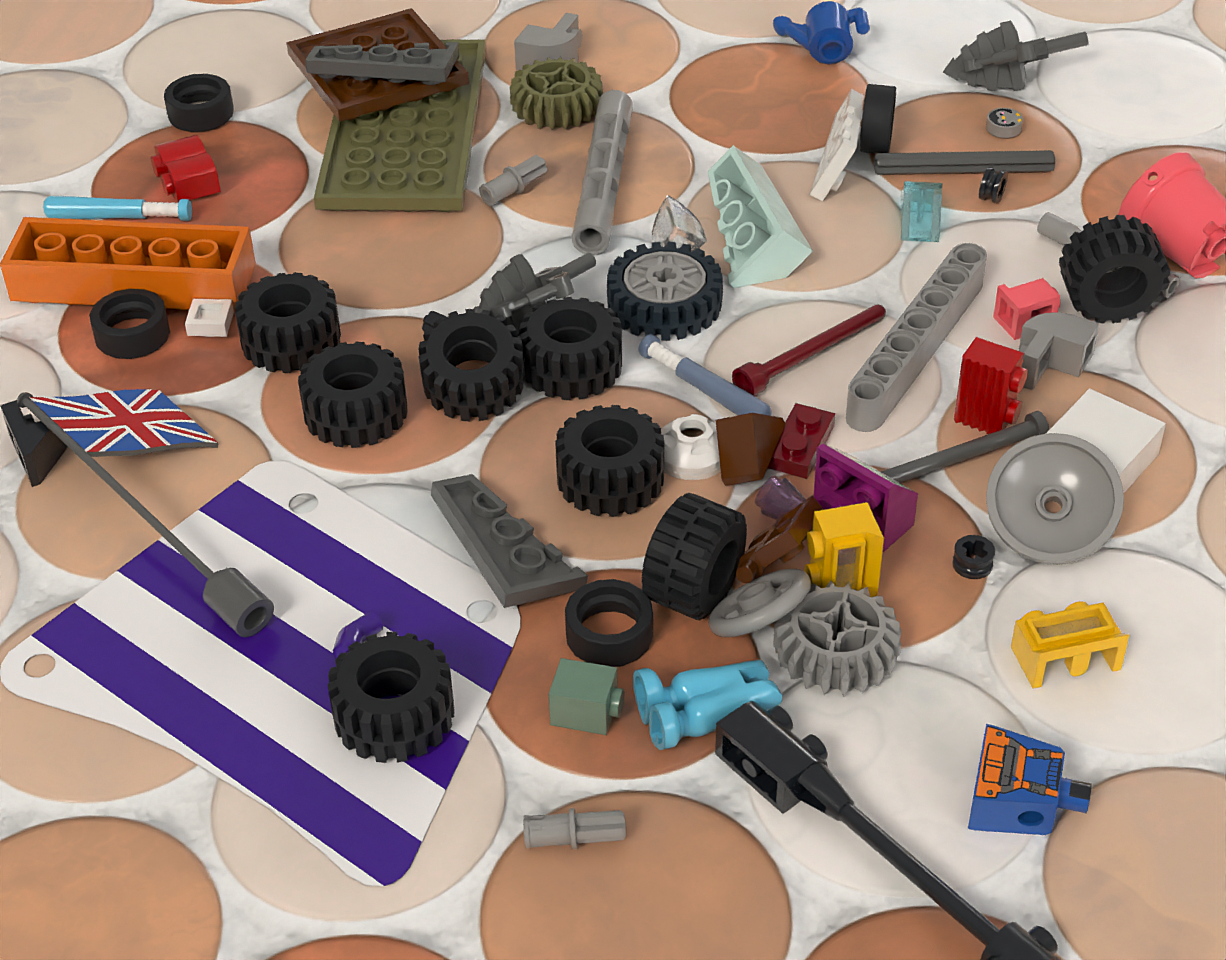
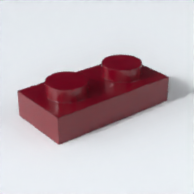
M795 403L785 422L786 425L768 465V469L807 479L816 463L817 447L822 443H826L834 427L835 413Z

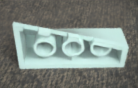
M733 145L708 171L714 206L720 211V219L717 221L719 232L725 236L724 259L730 263L731 272L728 274L729 285L737 288L787 278L803 263L813 250L762 165Z

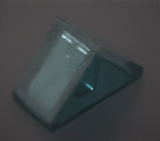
M904 181L901 189L902 241L939 242L943 183Z

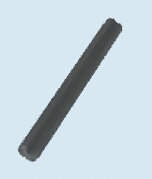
M1051 150L878 153L874 158V170L877 175L985 173L988 167H993L996 173H1000L1002 170L1008 173L1052 172L1055 167V155Z

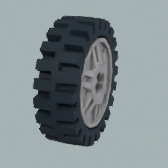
M669 241L667 242V247H661L660 242H652L651 248L648 249L645 244L636 246V252L628 249L624 252L623 257L618 256L614 260V265H610L608 269V308H611L615 312V317L620 319L621 328L623 330L630 328L631 334L635 336L645 332V336L649 334L661 335V341H670V335L675 334L678 340L685 339L687 331L693 336L701 333V327L708 329L712 325V320L716 321L719 317L723 298L721 268L718 263L715 264V259L711 255L705 256V252L699 248L692 252L691 245L683 243L680 248H676V242Z

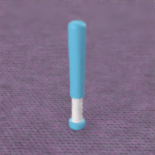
M49 196L43 203V210L48 218L145 219L147 216L179 217L181 221H190L192 217V203L189 199H180L179 203L146 202L144 199Z

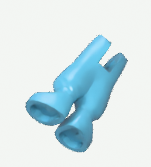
M762 660L684 671L674 676L668 687H664L657 673L649 668L635 670L633 673V689L640 717L645 725L649 724L651 740L659 750L675 747L682 737H700L716 731V723L747 702L755 701L765 710H769L775 705H780L782 702L780 689L773 681L768 680L769 671Z

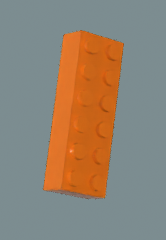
M23 217L0 262L10 301L94 305L106 295L131 288L145 289L156 293L164 301L165 308L189 310L193 299H232L234 312L235 302L239 301L238 296L240 293L247 290L256 265L250 227Z

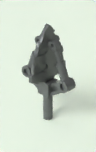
M1011 20L1001 22L1000 27L988 33L983 31L976 36L977 39L969 46L965 44L960 49L961 54L956 59L954 57L951 59L943 73L958 81V78L965 80L967 85L971 87H976V85L985 86L990 91H996L997 88H1013V91L1021 90L1025 87L1026 72L1024 65H1027L1026 63L1049 58V54L1089 45L1088 36L1085 31L1045 41L1044 37L1022 43L1019 41L1018 32Z
M586 253L562 267L546 268L534 274L530 263L522 254H518L510 258L511 263L502 271H497L491 277L492 283L489 288L483 289L480 295L481 302L479 306L474 307L475 313H481L484 309L492 311V317L494 318L501 315L507 319V325L513 324L519 336L520 323H523V317L527 313H532L533 308L537 305H545V300L554 296L556 299H560L573 294L575 291L571 279L595 267L596 259L591 253Z

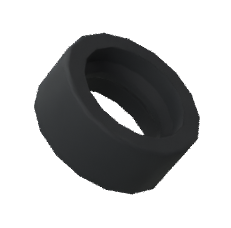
M207 73L191 74L171 82L165 89L164 101L168 119L174 127L188 132L209 131L224 125L233 116L234 107L230 86L225 79L217 75ZM198 101H208L200 104H191Z
M867 84L860 134L861 152L889 153L896 103L895 86Z
M130 288L106 295L94 304L89 314L96 346L104 354L114 358L133 359L146 356L158 350L167 341L170 334L164 301L156 293L145 289ZM134 318L147 319L145 323L136 327L126 329L112 328L115 324L124 320Z
M596 580L581 586L570 596L565 607L567 645L576 657L587 663L620 667L638 660L649 649L653 639L651 600L643 593L642 589L630 582L621 580ZM612 611L626 614L636 621V624L629 630L619 634L608 635L592 632L582 625L590 616L600 612Z

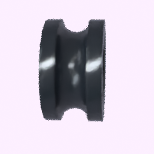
M988 167L980 184L979 199L985 200L987 197H990L993 203L998 204L1006 188L1008 172L1002 170L1000 173H996L993 167Z
M967 535L958 539L954 547V570L962 577L968 579H981L988 576L993 569V559L995 558L993 543L979 535Z

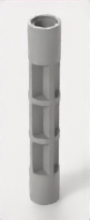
M620 90L607 91L601 95L598 101L594 130L572 232L574 247L584 254H600L607 249L610 241L616 196L619 190V179L633 110L631 98Z

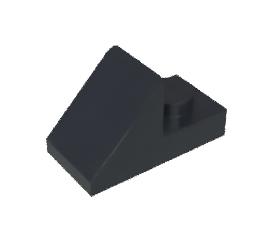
M17 400L2 404L0 407L9 437L32 487L40 485L68 446L41 421L35 422L31 413L23 415Z

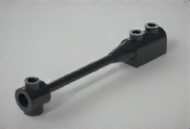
M750 701L741 705L716 723L715 755L782 814L800 801H803L837 821H842L982 942L986 947L982 953L981 960H1059L1054 955L1058 950L1057 943L1045 928L1034 926L1027 932L1018 923L1011 922L998 929L854 805L852 798L829 770L828 764L825 761L828 753L823 742L813 734L807 735L802 740L791 732L793 729L791 717L782 707L775 705L766 711L757 702Z

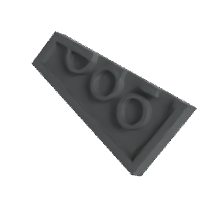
M446 42V49H429V43H414V48L407 50H397L393 47V44H379V46L370 48L369 51H363L361 45L314 46L305 59L306 73L318 74L322 78H333L343 75L352 76L355 80H369L374 77L386 78L389 82L394 83L406 80H420L423 84L436 85L445 82L459 56V42Z
M473 474L432 482L431 497L504 608L574 592L587 584L588 575L578 566L571 569L562 561L563 553L552 543L544 545L533 535L534 528L523 518L519 520L506 512L507 504Z

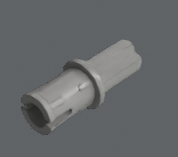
M534 155L514 168L511 166L506 167L503 170V174L479 187L483 201L492 207L495 203L512 193L520 194L524 191V186L547 173L548 169L545 165V160L538 155Z
M569 808V813L524 815L523 819L526 849L553 845H571L572 849H577L578 843L621 841L626 837L625 815L620 810L576 813L575 808Z

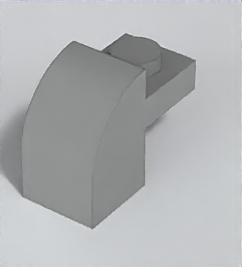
M565 13L553 29L528 24L514 41L516 71L522 70L525 64L533 65L534 60L545 61L547 57L551 60L558 59L559 57L563 60L575 58L576 63H579L578 48L582 42V30L579 29L578 15Z
M1057 312L1040 314L1026 321L1022 326L1019 351L1025 353L1022 368L1028 370L1023 387L1033 390L1048 367L1079 377L1094 354L1099 323L1072 314Z

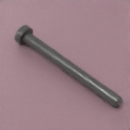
M1035 411L1027 414L1024 422L881 471V473L902 483L1027 438L1046 434L1050 430L1049 424L1042 412Z

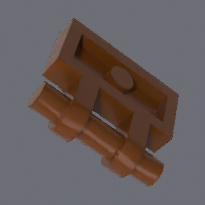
M813 495L778 517L772 526L759 533L752 540L749 549L744 552L739 560L738 569L736 570L738 581L745 584L750 583L752 580L759 578L766 569V566L777 559H780L782 563H786L804 549L805 546L802 541L807 539L808 532L813 531L814 512L823 510Z

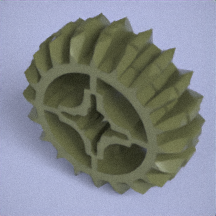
M547 57L545 61L534 60L533 65H523L522 70L516 71L515 77L511 79L510 104L513 111L516 112L518 119H525L527 125L536 124L538 129L544 126L550 127L551 130L555 127H562L566 130L567 126L570 125L579 127L581 121L589 122L591 121V116L596 115L598 101L603 94L600 75L596 74L595 68L587 67L586 62L576 63L575 58L563 60L559 57L558 59L551 60Z

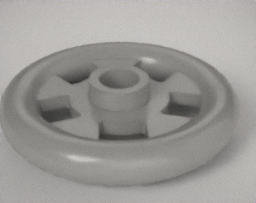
M783 569L752 580L750 583L730 593L717 604L709 616L708 624L710 630L720 637H737L752 633L774 623L795 609L805 599L811 587L810 577L800 569Z

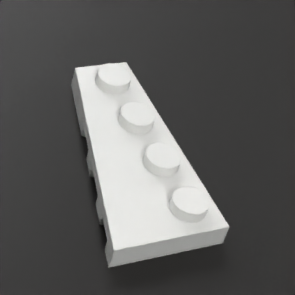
M851 89L835 115L810 192L811 196L821 201L824 200L830 189L837 191L846 174V171L843 169L857 147L860 121L863 114L864 95Z

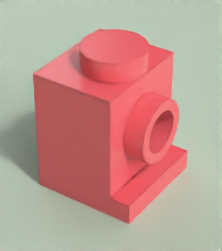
M1044 278L1012 288H1008L1005 284L999 285L993 317L1016 340L1021 338L1024 323L1032 317L1044 313H1058L1061 296Z

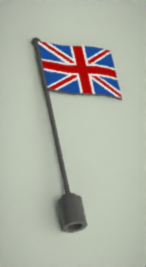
M119 390L64 397H33L32 394L23 392L17 397L19 407H27L208 579L203 592L204 602L239 636H253L268 624L274 612V604L236 568H226L214 573L92 458L133 456L179 448H218V442L160 390Z

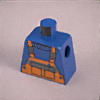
M986 724L968 829L1034 835L1052 833L1057 808L1087 814L1092 783L1062 777L1065 752L1061 747Z

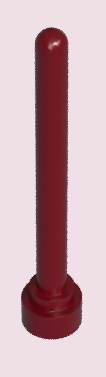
M874 305L763 364L748 362L733 370L732 382L737 387L756 396L765 390L770 378L883 319L886 310L882 305Z

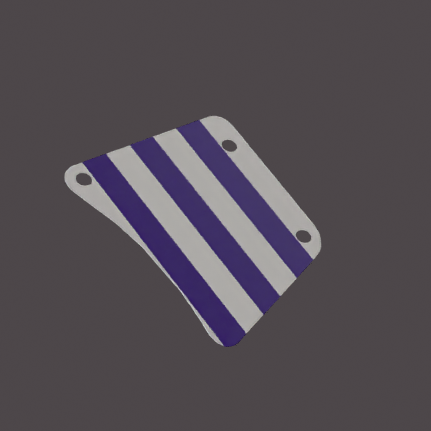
M278 460L268 461L255 466L170 530L214 573L226 568H236L273 602V615L261 631L250 637L239 636L204 602L203 592L208 579L164 537H161L9 651L1 663V682L10 692L19 697L115 725L176 751L268 807L322 851L349 877L368 886H387L403 877L416 856L511 653L520 630L521 617L517 605L507 608L502 606L483 575L305 468L292 462ZM299 494H311L318 500L317 507L311 512L304 514L293 512L289 507V503L293 497ZM484 600L492 602L497 607V615L488 622L479 623L472 621L468 617L467 609L472 603ZM371 610L378 615L383 624V630L376 634L377 637L386 636L387 632H397L398 636H405L406 633L415 634L418 641L428 639L434 643L435 650L441 649L446 657V663H449L455 709L454 717L451 718L452 727L449 733H442L443 741L437 747L429 745L427 746L426 754L417 757L415 754L407 756L408 761L397 763L396 758H388L386 763L376 762L375 756L372 755L367 759L357 756L356 748L348 750L343 745L342 737H338L335 731L327 684L329 683L328 674L330 668L336 667L333 655L336 637L343 627ZM48 654L55 659L54 669L45 676L30 677L24 672L26 661L35 655ZM401 694L388 695V696L382 697V698H380V699L397 698V697H400V696H402V695H401Z

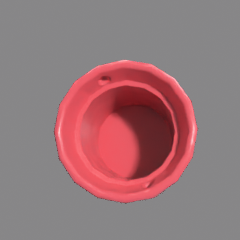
M1175 152L1157 161L1140 176L1122 201L1118 215H1125L1127 220L1135 217L1140 219L1142 224L1147 223L1152 228L1153 233L1156 234L1166 257L1185 269L1195 279L1204 278L1220 268L1214 260L1223 253L1226 254V198L1205 178L1204 168L1188 152ZM1151 176H1157L1155 180H1149Z

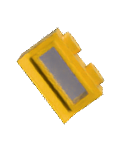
M868 502L814 512L813 531L807 533V546L811 559L810 563L805 564L804 572L810 577L811 585L814 583L820 588H826L831 580L835 587H845L850 581L853 590L859 591L868 587L870 597L878 596L884 537Z
M1079 601L1070 604L1064 611L1044 614L1042 611L1035 610L1028 612L1020 620H1016L1011 649L1031 687L1034 689L1042 687L1046 662L1065 658L1064 663L1072 676H1080L1088 669L1091 652L1101 651L1112 672L1121 670L1130 634L1121 633L1104 602L1088 605L1086 602Z

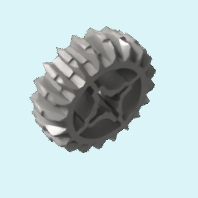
M830 580L826 588H820L812 583L805 599L787 615L775 621L773 646L775 647V653L778 654L780 667L788 668L791 679L803 677L806 689L816 684L821 686L824 695L830 688H836L844 696L850 687H854L863 693L868 683L879 686L883 675L891 674L897 657L900 655L901 628L900 622L896 621L894 608L885 607L883 596L870 597L868 587L859 591L853 590L850 581L845 587H835Z

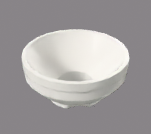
M691 414L687 417L677 418L661 428V434L664 435L665 473L678 479L701 480L721 472L716 423L702 415ZM700 430L704 433L698 437H687L681 431Z

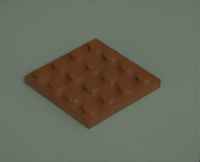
M412 8L286 42L288 55L339 122L353 120L360 115L378 110H388L392 106L405 102L419 101L426 96L440 92H449L457 87L469 84L468 71L458 60H456L446 81L436 85L423 84L420 80H406L394 83L389 82L386 78L372 77L369 80H355L352 76L343 75L333 78H322L318 74L306 73L305 59L314 46L361 45L363 51H369L370 48L379 46V44H393V47L397 50H407L414 48V43H429V49H446V46Z

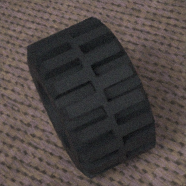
M1116 215L1111 220L1106 216L1099 218V222L1093 225L1091 222L1085 224L1082 232L1075 231L1070 236L1071 243L1064 244L1062 249L1063 256L1059 258L1060 272L1073 307L1077 312L1081 311L1082 316L1089 320L1094 317L1098 323H1105L1107 320H1111L1112 323H1121V320L1124 318L1132 320L1137 318L1138 313L1142 311L1148 312L1152 309L1151 304L1159 302L1164 296L1162 290L1168 289L1170 268L1156 234L1153 233L1152 228L1147 223L1142 224L1141 220L1135 217L1127 220L1125 215ZM1121 267V268H1119V269H1117V270H1115V271L1108 272V271H1110V270H1112V269Z
M297 272L293 274L278 273L272 277L266 276L261 278L260 282H253L247 286V291H242L238 296L239 301L235 302V315L244 356L247 360H252L253 365L258 368L266 367V371L270 372L280 370L283 373H292L293 370H300L303 364L309 363L308 358L313 354H320L322 349L328 346L336 347L341 342L335 293L333 289L329 288L327 282L324 280L318 281L316 276H304L302 273Z
M563 297V300L552 299L547 301L545 305L539 304L533 308L532 313H527L523 317V323H520L519 336L521 337L523 347L525 381L531 383L532 389L535 391H544L545 396L551 398L559 396L561 400H570L571 398L578 397L580 400L588 398L590 394L598 395L603 393V388L612 387L615 384V378L620 377L622 367V329L620 319L615 317V312L611 308H604V304L598 301L590 302L588 298L572 299V297Z
M465 309L466 313L458 314L457 311L448 313V319L439 318L433 322L434 329L427 328L423 334L424 341L419 343L418 358L424 393L427 399H431L432 406L437 411L444 408V415L452 419L455 415H460L461 421L470 422L471 417H478L479 421L488 420V414L493 413L495 416L504 413L503 406L512 407L516 402V395H521L525 372L521 337H518L517 330L513 324L507 325L506 318L501 315L495 318L492 317V311L483 309L481 313H475L474 309ZM470 360H481L488 363L484 367L474 370L456 368L457 365Z
M355 341L354 344H347V342L338 343L336 347L328 346L321 350L322 353L313 354L308 358L309 363L303 364L301 367L298 384L305 425H308V430L313 436L318 435L320 441L324 443L333 442V445L336 447L351 445V448H357L361 444L367 443L370 446L378 443L380 438H389L393 435L392 430H399L403 425V419L407 417L408 413L404 372L399 358L394 357V353L389 349L381 350V345L374 343L366 345L365 342Z
M602 405L594 406L593 410L587 411L584 409L577 412L576 418L569 417L564 422V428H559L556 434L557 440L555 441L557 485L559 491L563 492V498L568 503L574 502V508L580 511L588 509L592 515L600 516L601 513H607L609 517L619 516V513L622 512L627 514L637 512V507H647L651 504V498H657L661 493V486L664 485V435L661 434V428L658 423H652V417L646 413L638 414L637 409L631 407L623 409L620 405H611V407L605 408Z
M690 492L676 499L662 516L648 544L642 569L643 593L651 601L700 621L702 618H707L717 604L726 597L735 581L739 560L744 554L746 547L747 524L745 516L741 512Z
M387 632L386 636L377 637L376 634L366 637V642H354L348 646L349 653L339 654L335 659L336 667H331L328 674L329 683L327 685L335 731L338 737H342L343 745L348 750L356 748L357 756L367 759L371 755L375 756L376 762L386 763L388 758H396L397 763L408 761L407 756L415 754L417 757L426 754L427 746L429 745L437 747L443 741L442 733H449L452 727L451 718L454 717L455 711L449 663H446V657L441 649L435 650L434 643L428 639L418 641L417 635L406 633L405 636H398L397 632ZM394 694H401V695H402V696L397 697V698L380 699V698L385 697V696H388V695H394Z

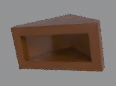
M748 413L715 420L721 479L724 485L729 486L763 480L786 425L783 418Z

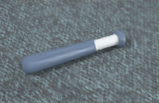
M649 334L641 340L638 352L642 357L647 359L654 358L675 371L676 376L696 387L734 414L758 413L771 416L772 411L768 404L707 370L687 357H680L661 345V341L657 336Z

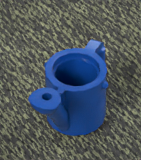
M832 1L821 2L813 6L806 16V24L794 23L786 16H779L773 20L774 30L779 36L788 35L807 49L815 60L824 64H836L850 55L853 48L850 24L855 23L856 31L861 35H865L870 30L868 15L863 8L846 10L841 4Z

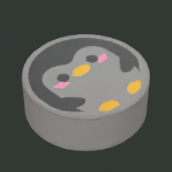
M1010 108L993 109L987 115L986 129L995 137L1013 138L1021 133L1023 116L1018 111Z

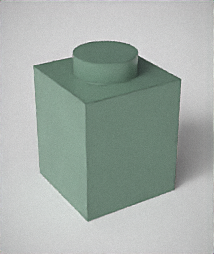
M561 658L548 694L550 725L607 735L612 716L619 718L624 704L625 691L622 688H618L617 667Z

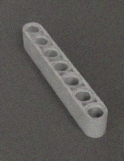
M962 243L956 245L949 252L851 380L848 386L846 422L851 428L861 432H871L882 426L981 291L987 258L986 250L981 246L973 243Z

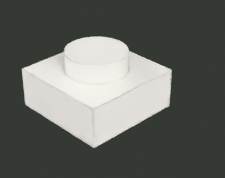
M193 299L185 321L187 336L227 337L234 314L232 299Z

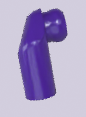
M374 611L367 612L339 631L333 648L335 659L340 653H349L348 646L354 642L363 643L367 641V636L377 634L383 630L382 621Z

